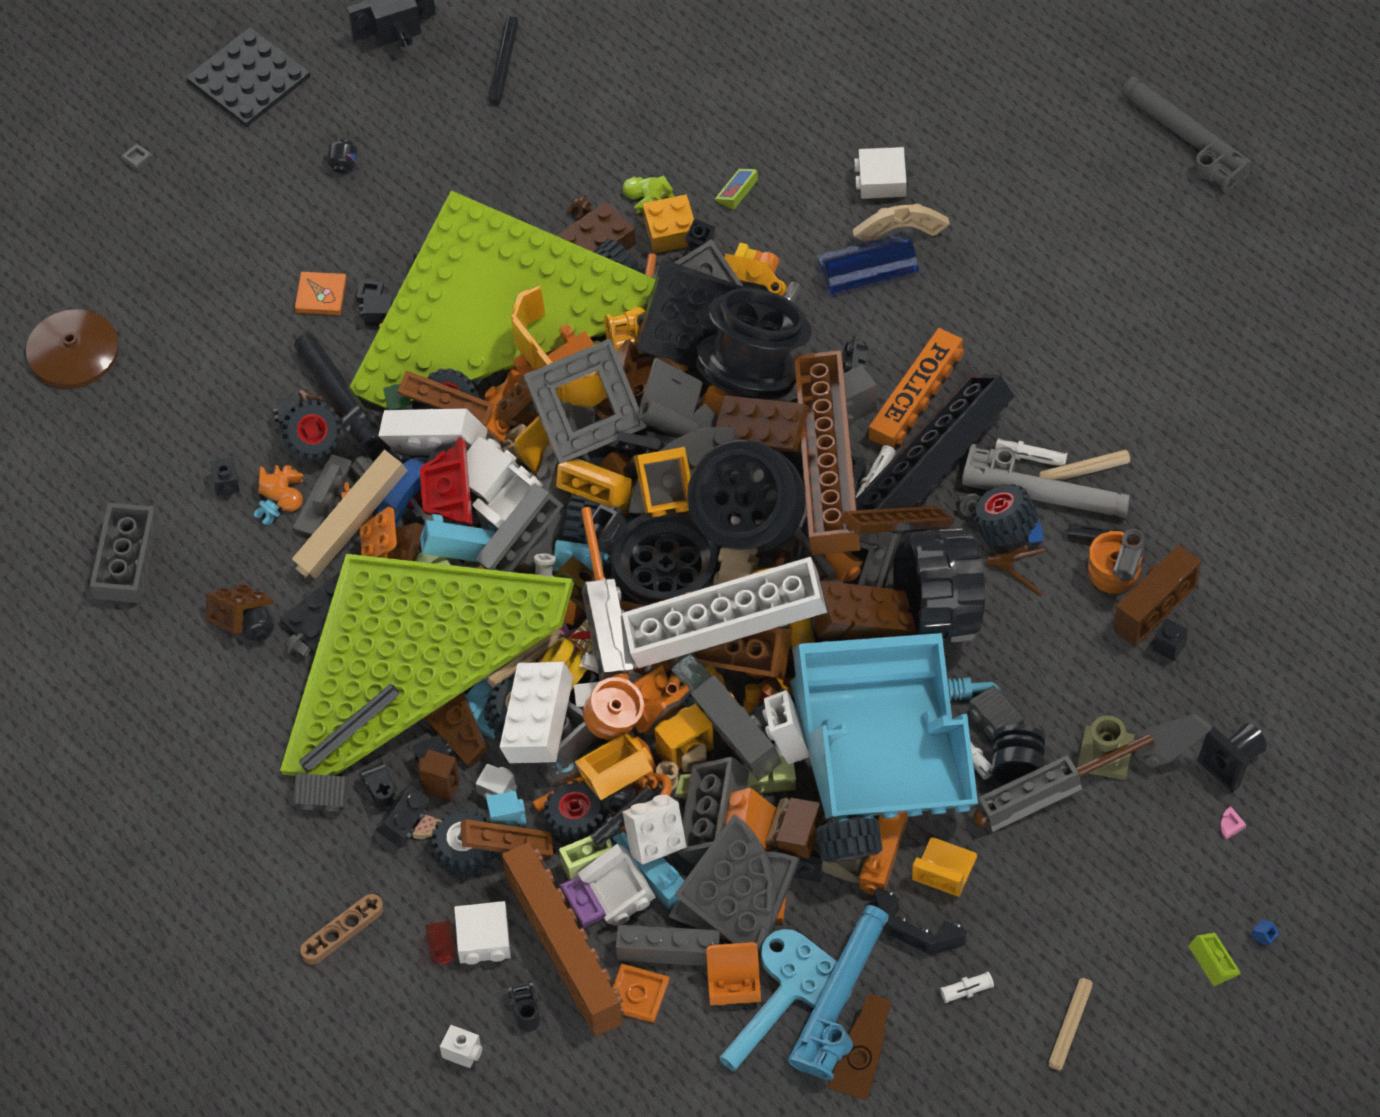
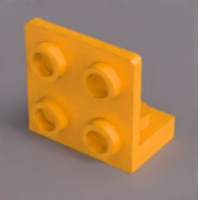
M932 837L922 858L916 857L914 861L912 880L960 897L977 859V853Z

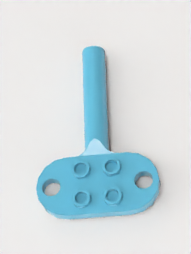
M782 929L775 931L766 938L762 945L761 961L763 967L778 981L779 987L719 1057L721 1063L732 1071H735L795 1000H802L810 1007H815L837 964V961L804 935L794 930ZM772 942H779L782 944L783 950L781 952H773L769 945Z

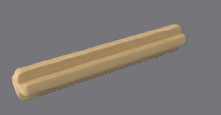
M1122 450L1039 472V477L1062 481L1127 464L1130 462V455L1127 450Z
M556 630L489 674L487 682L491 687L495 688L498 683L501 684L503 679H509L516 673L518 663H531L559 638L563 637L562 633Z
M1079 979L1049 1060V1067L1052 1069L1061 1070L1063 1068L1092 989L1091 980Z

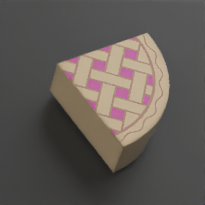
M425 814L413 832V838L426 839L427 837H432V831L436 830L435 824L437 821H442Z

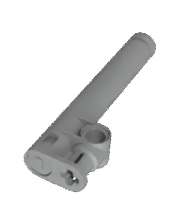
M971 444L963 473V486L991 491L992 488L1001 487V485L1007 484L1009 486L1010 484H1016V486L1020 485L1023 489H1026L1032 500L1126 518L1130 495H1120L1116 492L1014 472L1015 452L1012 448L1003 446L997 450L991 449L989 451L976 448V444Z

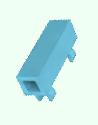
M432 514V521L426 520L420 536L422 554L478 562L475 558L498 529L492 523L486 524L487 529L443 523L442 515Z
M623 832L612 838L613 846L616 844L621 845L630 852L627 833ZM663 857L643 865L634 859L652 892L670 911L676 901L680 900L675 896V893L684 880L679 876L676 869L670 866Z

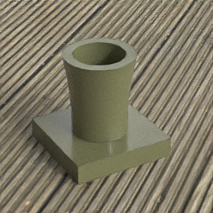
M1114 716L1097 718L1092 723V726L1086 725L1077 767L1134 741L1135 734L1126 733L1123 722ZM1131 753L1089 774L1126 780Z

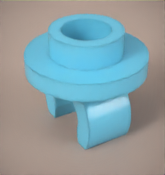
M269 499L266 502L261 500L259 504L262 507L258 508L254 513V516L257 518H261L266 513V518L262 522L266 525H270L273 522L274 516L279 517L280 515L277 511L279 506Z

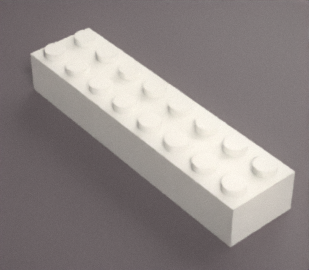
M808 557L622 613L630 654L637 667L641 668L827 613L818 571L812 558Z

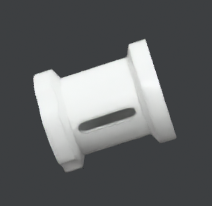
M545 553L536 554L534 556L536 568L533 575L554 577L552 575V568L556 560L555 556Z

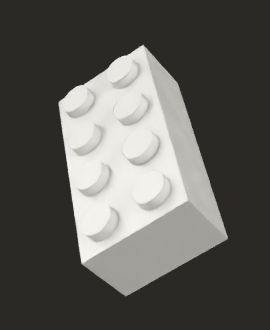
M564 662L517 664L500 743V749L509 763L556 762L573 677Z

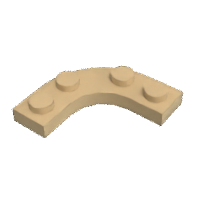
M921 204L900 205L878 210L877 213L854 228L853 234L855 238L871 244L894 228L914 227L933 236L950 224L948 217Z

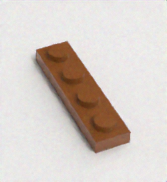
M407 370L397 391L399 395L435 409H467L484 426H486L494 407L492 403Z
M467 819L460 823L463 847L505 853L530 842L533 849L539 850L542 858L553 856L551 832Z

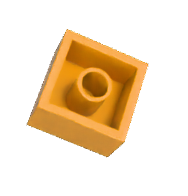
M687 194L643 203V217L653 253L657 254L686 248L688 243L685 237L694 220Z
M696 704L681 709L676 716L660 722L655 728L656 753L663 761L674 762L678 770L682 768V756L703 743L706 746V753L714 748L712 723Z

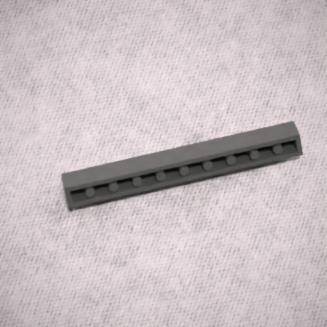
M562 401L560 402L572 432L593 423L598 404L590 408L572 405L569 402L564 404ZM549 441L543 453L544 457L540 469L537 472V480L543 484L541 488L549 492L564 506L513 569L517 573L535 574L536 563L534 562V556L541 553L553 554L571 492L556 487L558 462Z

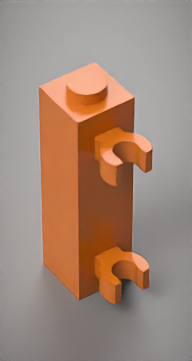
M567 323L559 331L567 343L547 356L552 362H555L595 344L586 331L575 336L572 328ZM522 354L514 358L513 361L516 368L521 372L515 377L514 382L516 384H514V387L523 379L522 375L536 370L529 366Z
M907 812L898 813L896 818L883 819V814L879 816L878 824L883 851L877 855L866 857L860 875V889L869 895H874L876 888L882 891L886 890L908 821Z

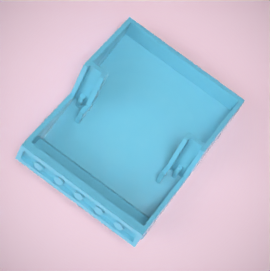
M942 633L798 644L793 648L796 678L791 680L790 684L826 819H834V822L849 820V817L874 819V815L882 814L883 819L896 818L898 813L907 812L908 817L922 815V811L931 810V814L946 813V809L955 808V812L970 811L971 806L978 804L967 714H962L952 719Z

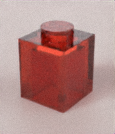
M450 920L425 925L431 961L447 963L451 959L457 958Z

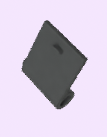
M655 358L639 407L638 419L674 438H679L699 430L698 424L692 420L703 382Z

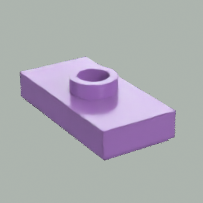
M580 876L560 885L565 898L583 928L604 919L606 916L604 910L588 883L583 882Z

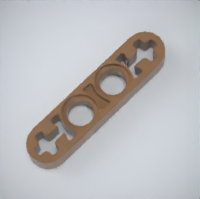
M374 894L364 896L307 939L300 948L303 961L311 965L319 963L376 920L383 912L381 898ZM369 903H370L371 905H375V904H376V909H375V910H373L372 908H369V909H368V908H367V904H369ZM350 917H355L359 920L358 924L354 927L347 926L345 922ZM330 932L339 934V938L334 942H328L325 939L326 935ZM308 949H316L317 954L313 955L310 953L308 955Z

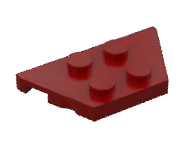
M459 438L456 440L457 444L447 452L443 450L436 455L434 460L428 461L420 467L423 511L427 515H442L444 519L473 524L466 441L463 438Z

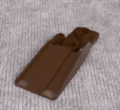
M872 994L866 996L860 1017L857 1018L849 1033V1037L853 1041V1047L848 1054L844 1055L840 1061H837L833 1072L834 1078L828 1084L830 1089L864 1100L868 1098L883 1050L886 1034L885 1023L891 1008L890 1000Z

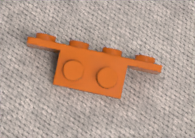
M516 367L510 369L503 384L497 387L493 386L485 393L486 398L484 401L494 404L485 427L488 429L487 432L499 443L505 440L511 425L503 423L496 404L516 384L514 382L515 377L521 373Z

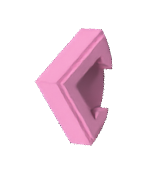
M1230 806L1224 812L1220 825L1221 833L1225 840L1246 828L1245 822Z

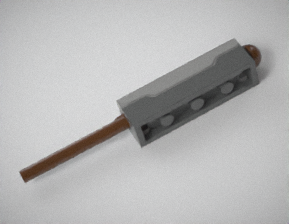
M1149 733L1075 768L1068 755L979 797L981 810L977 809L973 816L974 822L980 827H986L988 823L992 832L1082 790L1080 778L1085 774L1153 743V737Z

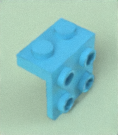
M557 540L554 554L556 560L553 570L558 571L572 556L593 570L587 544ZM603 551L602 553L599 552L604 571L609 555Z

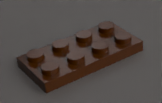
M724 396L716 427H734L733 441L751 440L767 445L773 450L797 452L809 407L801 403Z

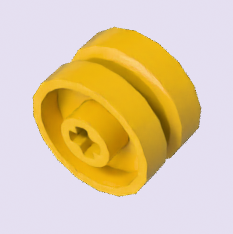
M561 637L547 650L539 663L564 662L573 677L572 690L587 670L580 666L585 653L582 650L573 652L574 644L565 637Z

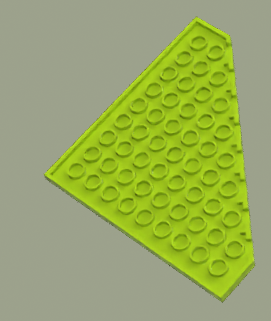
M451 191L350 387L358 398L387 410L383 388L393 384H401L406 370L427 378L431 372H437L438 369L443 368V370L451 368L462 372L470 381L483 379L500 370L516 367L513 361L521 352L515 345L511 315L513 314L514 304L519 293L528 289L531 290L537 286L541 287L546 316L528 324L526 330L545 354L549 355L567 343L559 333L560 328L567 323L572 328L575 336L586 331L590 338L600 337L606 334L604 325L605 315L610 314L611 317L623 315L624 312L630 311L634 307L645 309L656 279ZM410 399L412 404L417 402L415 400Z
M346 554L280 771L284 775L296 776V774L336 776L561 628L572 593L573 580L569 578ZM393 684L397 688L399 695L313 769L307 772L302 768L299 761L386 686Z

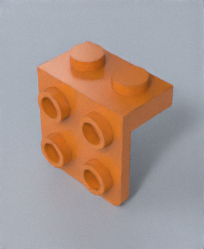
M385 508L360 527L362 556L387 558V553L396 547L393 508Z
M749 942L708 946L706 948L710 1005L761 1002L757 944Z

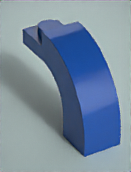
M415 457L403 464L408 471L378 505L373 517L385 508L391 507L394 509L396 528L410 501L409 499L421 490L420 467L429 461L428 458Z

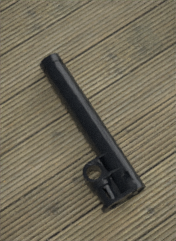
M305 333L299 336L294 343V347L343 416L340 419L343 426L361 442V449L372 460L375 461L384 450L389 453L391 447L378 436L379 427L312 333Z

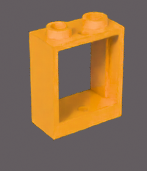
M685 447L635 456L645 514L651 513L652 517L666 515V510L675 509L676 513L689 511L687 490L691 476ZM677 459L685 500L652 506L644 465Z
M627 732L575 761L584 782L600 800L652 771L649 764L652 758L645 747L642 748L637 738L632 739Z

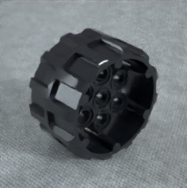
M961 528L906 532L900 537L894 557L893 589L906 590L910 605L908 613H912L916 628L914 635L942 633L943 643L973 640L976 633L981 630L985 611L984 572L981 555L973 535Z

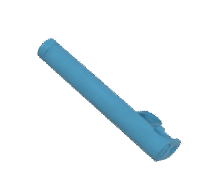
M866 905L787 1060L791 1066L802 1072L826 1080H832L834 1078L832 1071L837 1061H840L853 1047L852 1039L841 1025L836 1024V1021L883 930V926L889 918L888 914L878 907Z

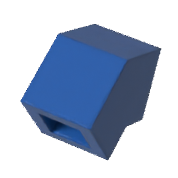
M1039 519L1035 523L1036 527L1030 531L1031 533L1028 536H1025L1027 544L1044 541Z
M1262 919L1252 930L1251 937L1265 945L1266 943L1271 944L1280 933L1273 922Z

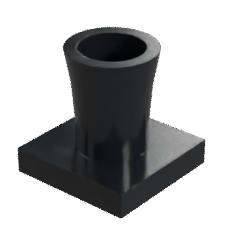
M1250 723L1243 724L1229 739L1215 727H1212L1205 736L1197 762L1233 793L1241 785L1249 760L1266 751L1265 737L1256 726Z

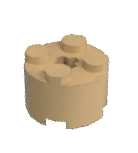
M721 548L718 562L722 563L720 572L716 571L714 585L745 577L757 571L759 558L755 556L758 554V549L734 550Z

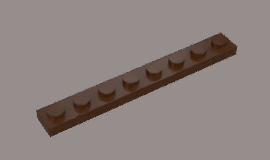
M939 506L844 511L840 518L846 524V529L854 534L940 529L952 526L955 521L953 517Z

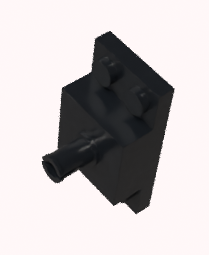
M367 0L347 7L353 40L366 39L375 34L380 47L397 41L401 47H405L404 40L407 46H410L413 42L411 37L421 34L419 20H426L436 15L434 0Z

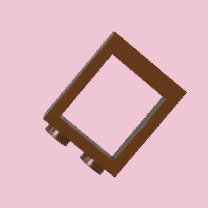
M524 379L496 404L503 423L513 426L524 424L527 427L538 416L536 409L533 412L522 410L532 400Z

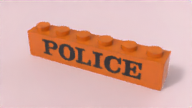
M941 328L937 329L870 424V440L882 446H890L893 449L898 444L901 445L904 442L909 427L913 428L916 425L918 414L927 409L932 394L936 395L939 392L944 377L948 378L950 376L955 361L959 362L964 355L962 338Z

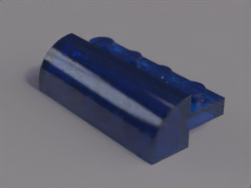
M904 234L892 235L890 238L882 240H872L866 244L849 246L846 249L829 251L817 256L818 264L824 273L826 285L831 293L919 272L913 243L910 237L906 238Z

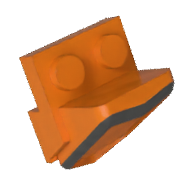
M662 665L654 667L632 682L641 692L644 701L642 716L635 724L638 733L644 732L645 735L655 734V728L664 720L671 719L690 694L688 685L679 686L678 692L675 695H669L666 692L669 679Z

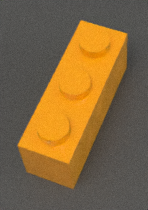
M575 458L558 464L556 487L611 508L612 505L617 507L630 502L632 479Z

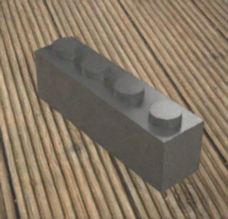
M535 483L475 559L489 570L512 572L564 505Z
M618 925L616 941L617 961L707 966L706 948L710 945H721L720 931Z

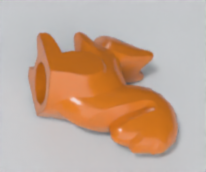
M275 465L273 474H267L265 468L260 467L258 494H263L267 499L277 502V505L285 511H296L302 506L303 496L297 489L288 487V484L303 482L301 479L303 474L290 465L284 466L282 471H280L278 465Z

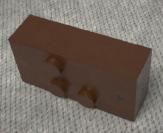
M1177 545L1157 566L1153 565L1148 570L1146 577L1116 605L1113 631L1137 647L1198 586L1201 560L1180 545Z

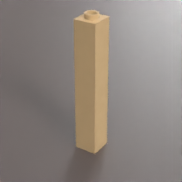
M384 450L292 558L297 564L295 569L305 577L310 574L316 579L408 471L405 466Z

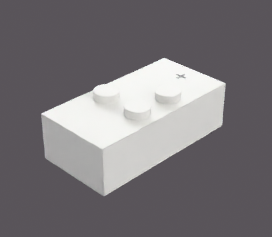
M467 409L384 410L378 436L392 449L401 451L408 456H430L438 447L448 446L452 448L457 444L456 440L459 438H463L466 441L467 452L479 436L486 440L488 429Z

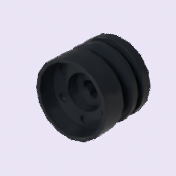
M1026 724L1005 725L996 730L994 733L992 776L995 780L1002 784H1008L1044 767L1045 735L1041 730Z

